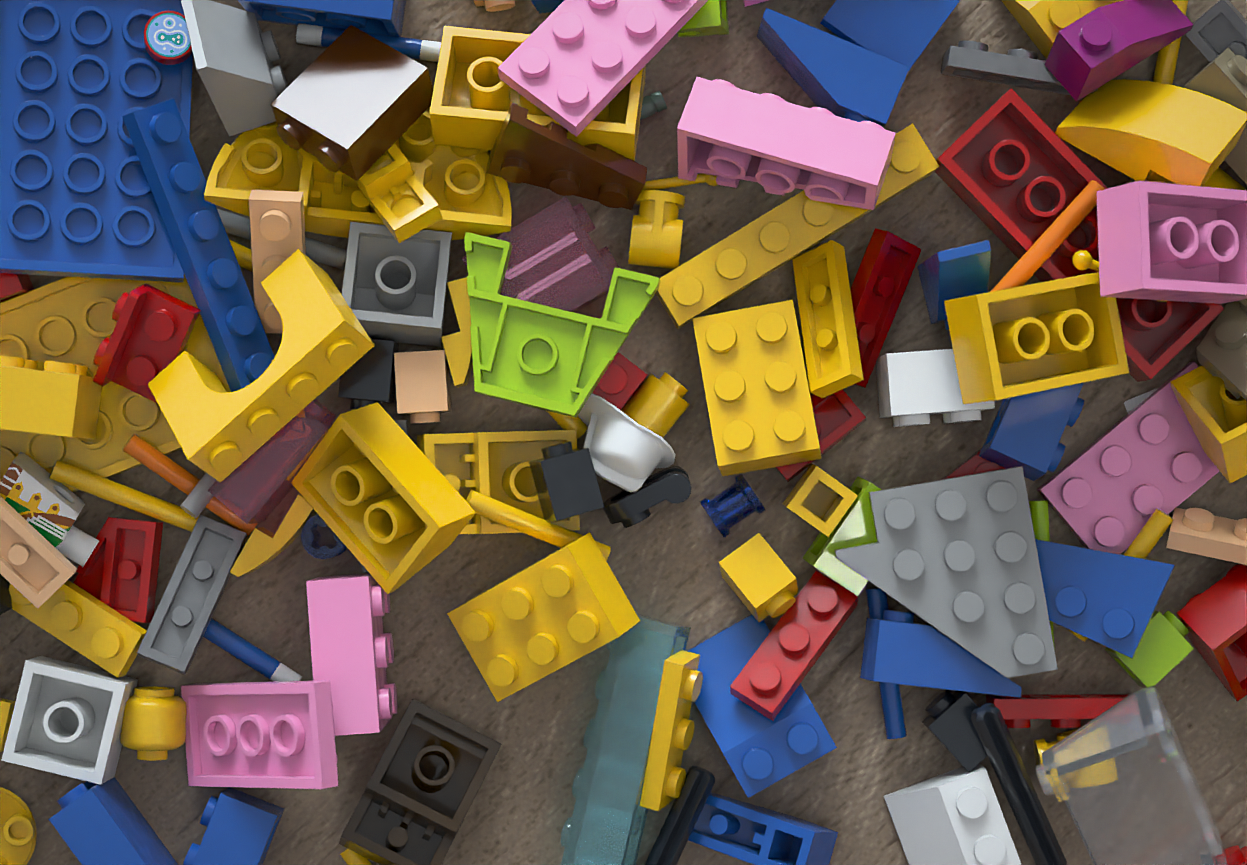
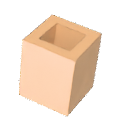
M445 350L394 353L397 414H410V424L440 422V413L452 412L450 372Z

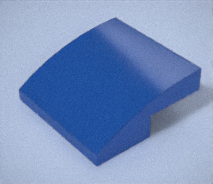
M836 0L820 24L841 39L909 66L910 70L960 0Z

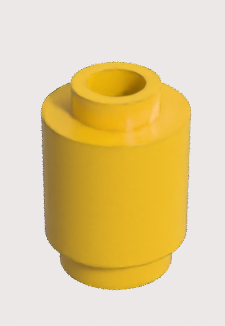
M664 372L660 379L650 374L621 411L639 425L664 438L690 404L683 399L688 390L666 372Z

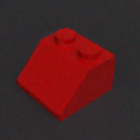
M1237 564L1206 591L1193 596L1176 614L1188 629L1189 633L1187 636L1230 695L1238 702L1247 695V565Z

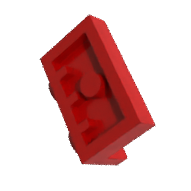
M147 283L130 291V293L124 292L117 301L112 313V320L117 323L111 338L106 337L102 341L94 356L93 364L98 366L93 382L103 387L112 381L157 403L148 383L183 353L201 310Z

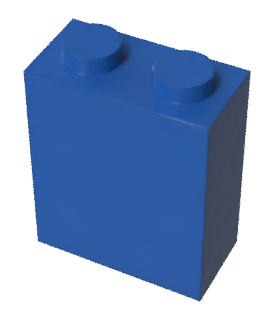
M115 777L101 785L86 781L57 800L62 810L49 820L81 865H178Z

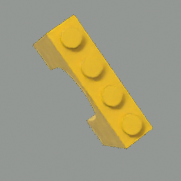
M297 249L261 282L281 316L283 335L275 358L259 378L240 390L227 393L217 374L184 351L148 383L187 459L220 483L375 346L330 276L300 249Z

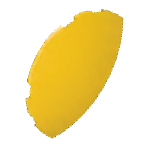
M429 107L394 143L408 159L414 176L440 208L443 218L424 230L452 232L451 240L464 239L466 232L489 236L511 231L512 207L508 184L502 177L486 173L489 159L488 150L434 145ZM276 121L242 132L231 145L225 143L214 161L204 193L205 201L250 217L249 197L252 190L303 192L305 231L322 235L349 238L350 222L385 225L354 179L341 171L336 173L329 171L314 155L302 148L295 150L289 147L279 137L276 131L278 126Z

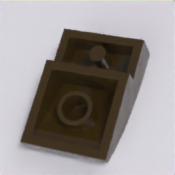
M412 699L346 825L339 844L379 865H441L502 744Z

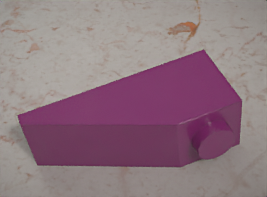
M1122 0L1101 6L1058 31L1045 66L1077 102L1191 31L1193 23L1172 0Z

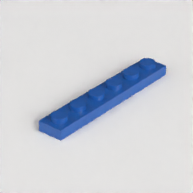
M171 98L122 117L197 307L201 310V317L231 392L248 386L259 378L272 363L275 356L215 204L204 199L207 182L175 100Z

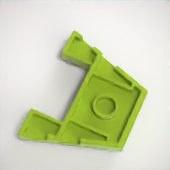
M466 232L464 245L467 257V288L470 300V332L475 392L480 395L576 418L659 289L660 278L615 267L602 318L586 316L500 295L513 247L511 242Z

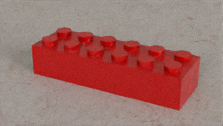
M1012 88L936 159L940 167L935 173L1018 259L1029 250L1091 180L1098 182L1104 189H1108ZM1097 205L1035 272L1034 275L1040 282L1097 272L1089 268L1087 270H1078L1072 263L1073 255L1080 250L1089 252L1092 259L1099 261ZM1116 297L1129 374L1137 382L1151 380L1224 308L1216 303L1159 302L1150 299Z

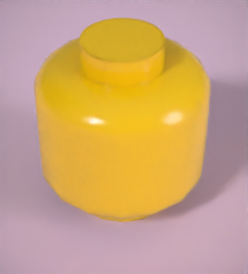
M135 687L134 695L130 696L126 702L120 742L128 749L137 750L138 760L168 759V750L178 749L185 743L186 702L180 696L174 695V688Z

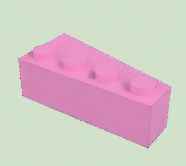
M696 77L677 127L678 179L695 181L697 174L703 173L717 176L716 182L721 186L737 188L740 180L758 182L764 187L766 193L784 196L785 193L792 192L796 188L805 190V194L810 200L874 210L892 159L895 132L885 130L874 122H856L835 116L831 111L824 108H806L792 104L774 94L764 93L760 95L742 90L725 80L716 79L710 81Z

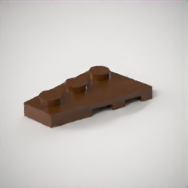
M512 102L489 155L487 174L502 177L511 183H526L550 189L562 196L574 195L597 201L609 208L632 210L645 186L647 167L597 143L583 146L567 138L568 130L554 122L549 123L547 127L541 126L527 119V109Z

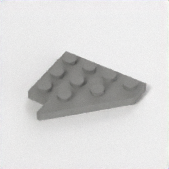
M1022 466L869 492L877 542L835 549V555L838 560L1006 678L1058 670Z

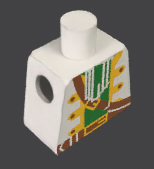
M20 452L0 481V496L60 553L84 567L99 540L73 526L85 503L62 483L49 479L50 473L28 455Z

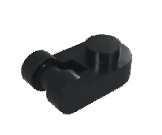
M679 466L667 467L648 477L637 492H629L624 489L604 502L603 510L611 524L622 522L624 528L631 527L651 515L648 508L664 500L678 504L688 499L692 488L688 473Z

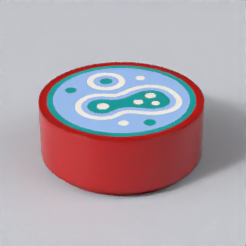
M159 12L153 15L145 25L144 45L148 54L157 62L166 65L179 64L185 61L193 52L185 16L179 12Z

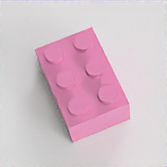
M1136 181L1097 191L1101 297L1216 304L1247 299L1246 190Z
M370 573L325 576L306 581L313 681L330 680L334 736L380 733L390 722V719H392V714H397L395 683L387 684L386 667L389 666V663L394 662L393 638L391 633L383 634L382 616H385V613H390V594L384 591Z

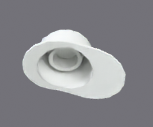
M595 394L590 395L579 412L578 417L588 426L583 448H589L597 475L629 492H637L655 468H667L674 464L676 454L662 437L639 425L602 397Z

